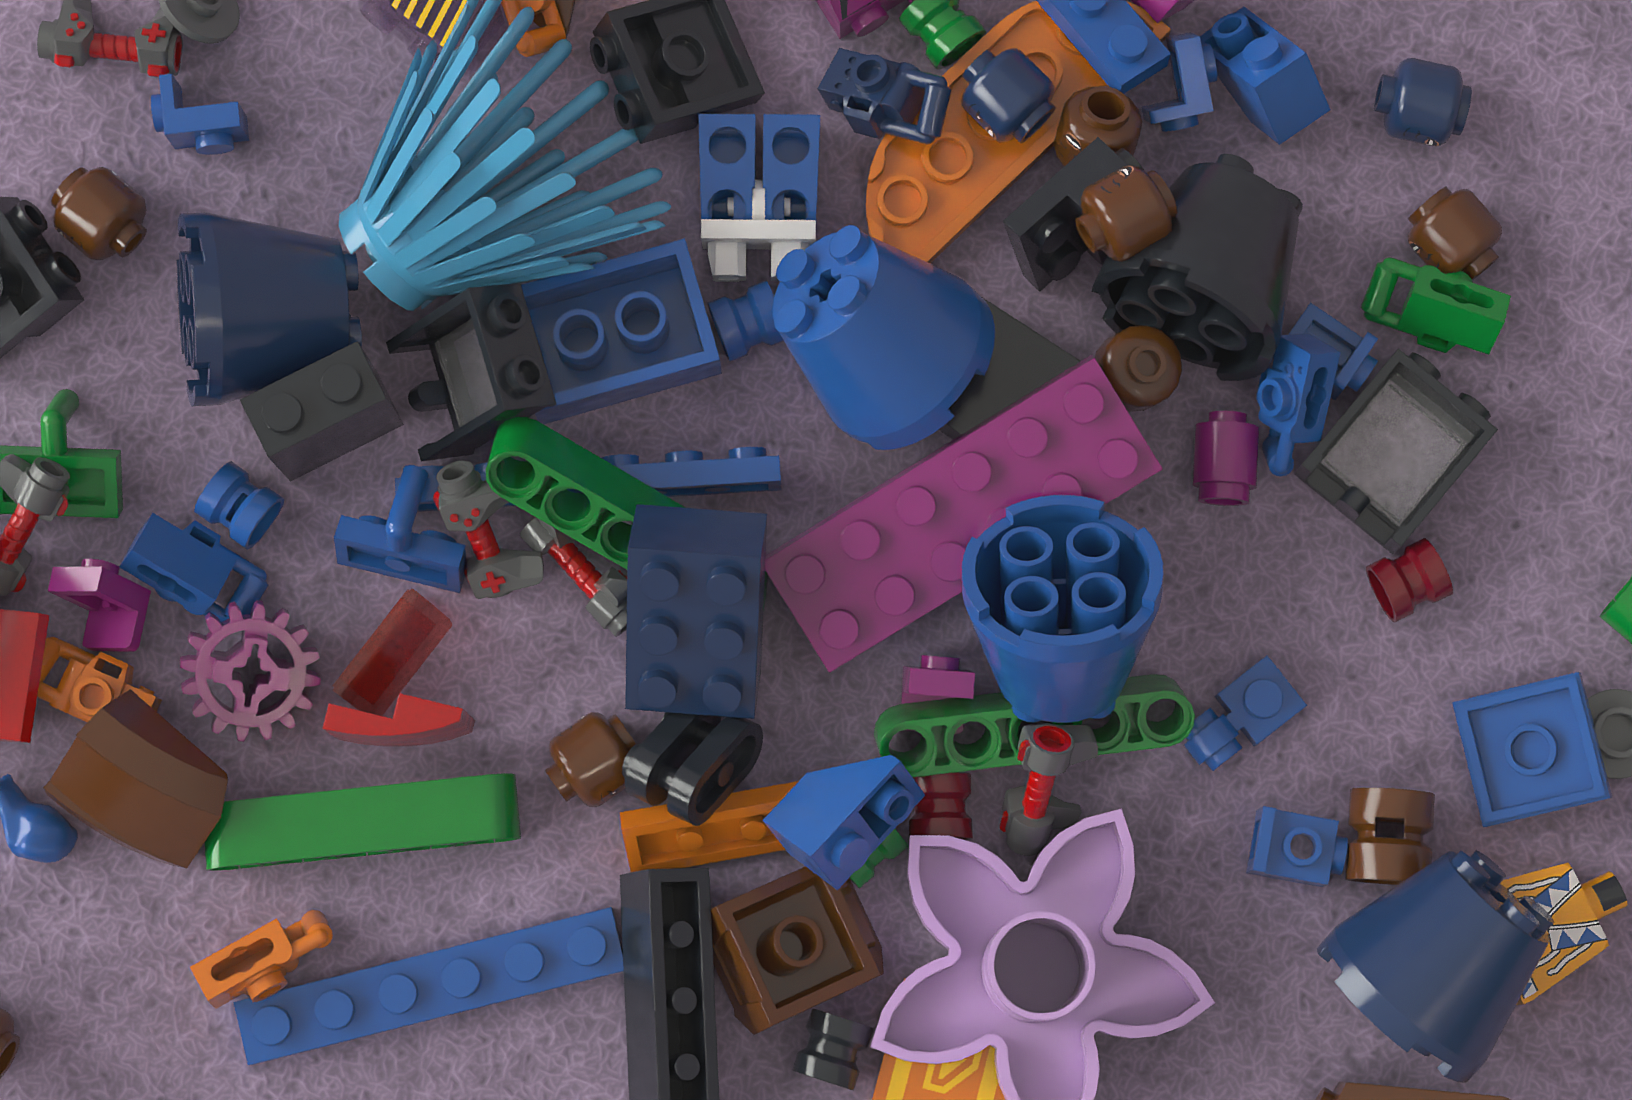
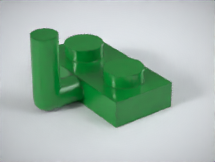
M60 390L41 416V447L0 445V461L9 454H14L30 464L38 457L55 461L63 466L70 475L66 486L70 489L67 495L68 507L62 516L119 518L123 510L121 450L68 448L67 423L79 406V398L72 390ZM0 487V514L15 513L14 510L17 504Z

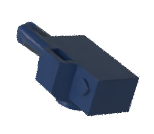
M843 48L838 49L817 88L829 109L844 113L854 133L880 139L886 133L924 144H931L935 138L941 137L951 89L947 86V80L942 76L922 72L910 63H898L884 59L879 55H866ZM921 108L918 124L914 125L912 123Z

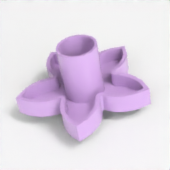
M1122 808L1084 818L1060 832L1039 853L1029 870L1026 881H1019L1014 872L996 854L977 843L952 836L910 835L907 879L913 906L924 927L941 945L948 949V954L916 969L898 985L881 1012L870 1047L904 1061L941 1064L962 1060L990 1045L995 1048L994 1062L997 1080L1005 1100H1094L1100 1070L1098 1050L1094 1035L1097 1032L1127 1039L1158 1036L1186 1025L1215 1004L1195 971L1172 950L1150 939L1116 934L1114 931V925L1122 916L1130 900L1135 878L1134 845Z

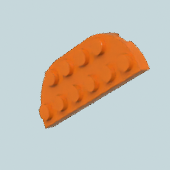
M1037 1L1020 7L1002 19L942 75L947 80V86L951 89L941 137L935 138L931 144H924L890 134L884 135L874 155L868 176L866 221L869 236L925 262L932 263L1054 146V139L1064 103L1073 93L1086 87L1108 86ZM1127 1L1161 42L1166 40V37H1169L1171 29L1164 22L1156 23L1145 9ZM1011 48L1021 50L1054 85L1055 92L1050 101L1056 107L1054 113L1034 135L1023 143H1020L1016 138L1007 142L996 141L964 110L961 104L963 93L969 85L962 75L970 64L986 50H990L995 56ZM921 108L912 123L914 125L918 124Z

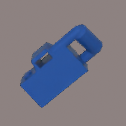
M1310 333L1281 335L1273 365H1269L1267 370L1260 375L1256 399L1260 406L1259 420L1270 428L1268 437L1263 441L1262 451L1271 473L1280 477L1288 475L1294 468L1292 455L1295 443L1321 441L1341 354L1340 351Z
M154 513L150 515L139 530L119 568L153 587L163 599L178 602L188 612L195 615H206L211 612L221 622L229 619L228 607L230 602L235 601L242 615L251 614L255 601L261 599L268 587L266 572L221 545V536L196 520L184 530H181ZM231 570L242 575L243 579L224 609L214 603V601L217 599Z

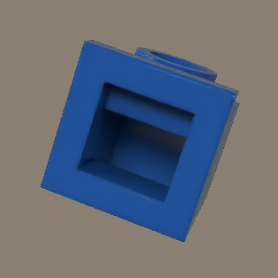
M1263 806L1256 811L1246 873L1318 887L1327 886L1330 874L1341 876L1343 872L1348 838L1337 836L1339 821ZM1304 835L1311 840L1313 851L1309 858L1299 859L1292 854L1290 843L1294 836Z

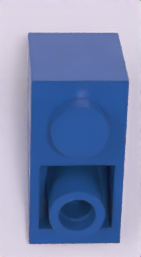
M1243 6L1235 13L1220 18L1211 29L1200 36L1201 45L1210 44L1212 47L1218 78L1249 121L1279 145L1331 110L1307 53Z
M893 755L806 773L762 821L792 857L838 890L855 871L865 864L872 852L897 825L910 815L912 809L922 800L925 794L902 762Z

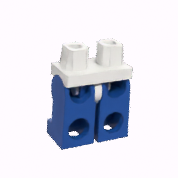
M698 114L701 241L703 249H708L713 281H745L746 249H771V281L780 282L776 277V270L785 255L795 249L805 250L816 242L820 115L763 114V180H756V114Z

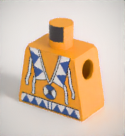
M1564 863L1505 879L1501 882L1519 901L1524 896L1530 897L1543 907L1554 920V924L1546 931L1550 942L1516 1005H1524L1534 1000L1609 946L1598 920L1628 905L1625 893L1612 872L1608 871L1580 884L1571 865Z

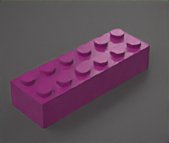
M1091 354L766 554L765 571L830 673L961 593L963 555L971 537L978 538L987 528L1006 517V507L1027 499L1050 495L1082 496L1100 500L1107 504L1163 470L1098 362Z

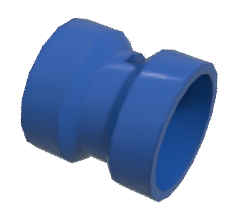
M767 280L748 287L746 294L739 298L731 299L723 296L707 302L714 326L729 362L747 356L750 348L760 343L773 346L784 342L774 326L772 315L774 295Z
M231 461L220 468L206 485L197 500L194 512L210 524H223L229 529L230 538L248 550L260 541L277 518L283 507L284 499L268 487L258 488L250 483L249 474Z

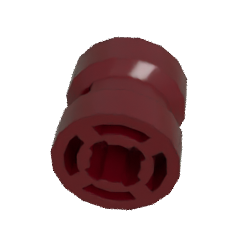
M1426 538L1405 547L1403 555L1394 560L1384 557L1366 566V574L1370 586L1383 611L1394 623L1413 614L1415 606L1425 600L1435 603L1453 594V586L1447 569L1434 546Z
M954 772L913 777L925 796L915 806V814L909 820V837L910 835L952 836L962 840L973 839L972 818L966 813L965 800L971 795V774Z

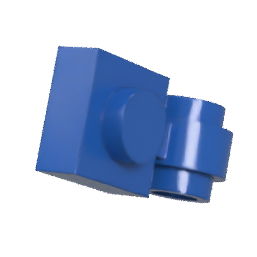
M1267 655L1214 696L1228 715L1222 714L1218 717L1210 707L1194 720V727L1188 737H1186L1188 742L1184 746L1199 765L1205 761L1209 768L1214 771L1243 748L1235 738L1239 735V730L1244 733L1255 747L1305 708L1307 704Z

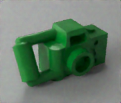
M1388 257L1383 262L1376 264L1361 304V309L1364 311V317L1371 322L1416 336L1418 345L1447 353L1458 344L1489 355L1505 323L1511 295L1475 284L1470 276L1463 271L1445 274L1431 265L1419 267ZM1399 277L1413 281L1401 315L1387 310Z

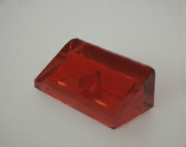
M413 588L411 590L407 589L332 685L334 687L333 691L357 710L383 716L452 627L451 620Z

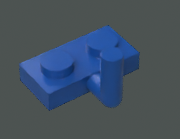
M415 465L404 466L387 520L371 515H364L359 517V519L341 515L334 535L337 564L457 593L461 592L465 578L464 570L467 569L466 545L457 543L454 538L439 531L426 530L420 534L412 532L413 523L429 475L425 469Z

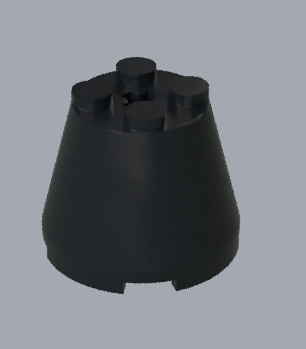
M1221 154L1216 163L1205 162L1189 166L1169 187L1178 212L1171 219V232L1125 261H1116L1109 256L1105 259L1092 286V292L1099 294L1107 307L1102 319L1115 333L1130 326L1147 325L1163 331L1174 341L1181 354V359L1217 369L1216 374L1222 381L1248 380L1261 375L1269 367L1281 339L1299 224L1298 217L1303 209L1301 200L1293 193L1278 189L1265 179L1253 174L1254 169L1252 165L1245 159L1233 154Z

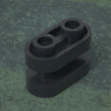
M665 712L658 726L642 743L634 745L625 757L622 775L625 778L626 792L630 796L652 806L660 805L667 799V809L671 815L694 826L701 825L713 815L753 769L761 752L763 730L759 724L746 718L725 717L721 721V716Z

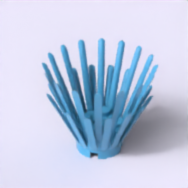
M467 0L429 75L428 73L437 55L436 41L432 40L428 44L423 56L419 47L417 48L359 197L339 214L338 226L344 244L350 254H353L365 244L367 254L373 262L363 273L386 297L406 310L414 311L420 305L421 309H424L438 297L459 294L470 287L520 283L595 269L590 264L602 262L608 256L600 252H590L567 258L560 256L666 226L663 222L657 220L644 223L638 222L667 212L671 209V204L668 202H653L615 215L612 208L605 206L607 203L658 182L663 174L657 168L645 169L592 193L585 190L576 191L530 212L573 188L576 184L575 177L635 143L638 138L634 129H621L563 163L565 154L562 150H551L490 190L602 101L609 93V86L605 81H596L532 131L527 128L534 120V111L530 107H520L565 61L572 51L571 42L567 39H561L550 48L473 130L501 94V86L496 72L532 24L534 10L531 7H525L518 13L421 149L420 147L475 57L479 48L478 41L502 0H486L459 48L454 50L479 0Z

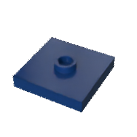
M1581 672L1452 702L1483 827L1612 798Z

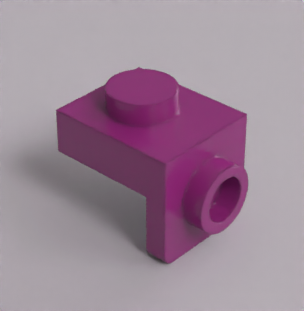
M83 559L80 567H53L48 592L89 611L82 641L83 647L92 651L134 652L140 646L151 590L120 576V568L116 564L99 559Z
M921 655L920 667L903 666L901 704L956 697L973 699L975 672L959 670L960 658ZM964 724L957 728L955 734L963 732Z

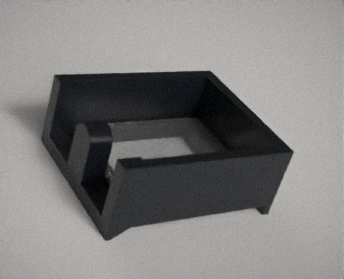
M520 283L467 288L386 342L389 354L431 350L439 380L426 381L411 389L408 394V401L411 407L419 412L448 409L452 421L453 432L437 442L427 443L418 449L421 462L473 455L475 449L495 437L498 427L506 420L515 417L529 418L545 407L556 405Z
M1400 349L1396 350L1294 473L1392 555L1406 542L1498 430L1488 422L1491 414L1479 401L1466 393H1460L1459 396H1456L1438 381L1441 374L1431 362L1414 352L1407 356Z

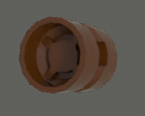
M1395 788L1350 789L1348 825L1355 829L1358 835L1357 839L1348 843L1345 880L1361 883L1399 885L1432 863V849L1423 843V835L1433 830L1435 794ZM1377 824H1404V839L1377 837Z

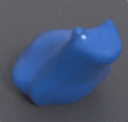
M10 774L0 778V817L5 839L12 853L20 858L44 863L57 862L66 857L76 844L78 839L77 830L55 808L31 802L13 781Z

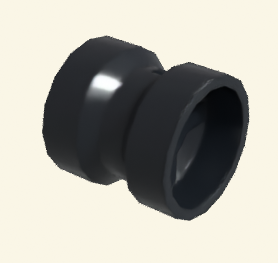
M812 1008L806 1025L810 1034L807 1047L797 1053L792 1071L854 1091L860 1073L856 1065L858 1058L856 1054L857 1051L868 1047L874 1028Z

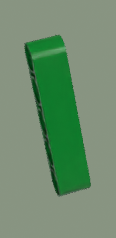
M515 417L506 420L497 429L486 467V481L491 490L508 502L627 569L628 544L632 525L622 521L633 522L636 505L686 508L539 421L528 417ZM511 456L521 457L526 459L527 461H519L513 459ZM567 489H576L583 493H574ZM766 571L764 585V606L769 578Z
M1160 674L1128 677L1121 694L1116 699V705L1108 723L1103 727L1092 729L1098 745V755L1162 748L1179 744L1188 737L1194 727L1195 714L1192 704L1174 679ZM1002 692L974 695L973 699L956 697L899 704L886 709L880 714L875 723L874 738L880 756L893 755L902 762L912 777L1021 764L1017 757L1019 752L1018 742L1021 735L1018 733V727L1022 720L1013 713L1012 705L1007 701ZM1163 698L1176 701L1175 709L1165 720L1156 722L1146 719V713L1150 705L1155 701ZM1082 720L1067 723H1048L1056 725H1082ZM971 721L985 725L982 737L974 743L960 744L953 740L957 728L964 723ZM911 729L922 734L919 744L912 750L899 752L889 747L892 737L899 731Z
M512 773L487 774L224 801L221 818L204 842L206 871L239 869V865L240 869L301 863L302 859H304V862L360 857L366 856V852L370 856L428 850L430 846L431 849L477 845L494 843V839L495 843L521 839L516 775Z

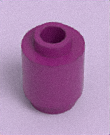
M1212 411L1209 412L1208 421L1195 425L1192 485L1199 488L1198 501L1200 503L1218 506H1242L1249 504L1250 490L1257 488L1259 427L1247 423L1246 413Z

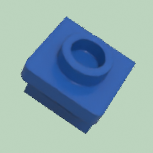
M1191 32L1166 37L1168 51L1171 53L1170 63L1177 99L1141 107L1144 120L1151 124L1160 123L1163 132L1196 126L1199 124L1198 114L1214 111L1209 83L1217 81L1218 78L1214 53L1210 44L1201 45L1200 36Z
M173 74L159 75L160 94L151 95L153 123L156 132H164V135L174 149L196 147V152L199 154L215 155L232 151L234 149V142L249 141L247 116L238 101L183 108L182 88Z
M1311 302L1289 332V334L1310 333L1341 352L1331 394L1333 400L1338 398L1346 385L1357 392L1378 363L1377 359L1368 354L1377 342V337L1369 332L1364 337H1361Z

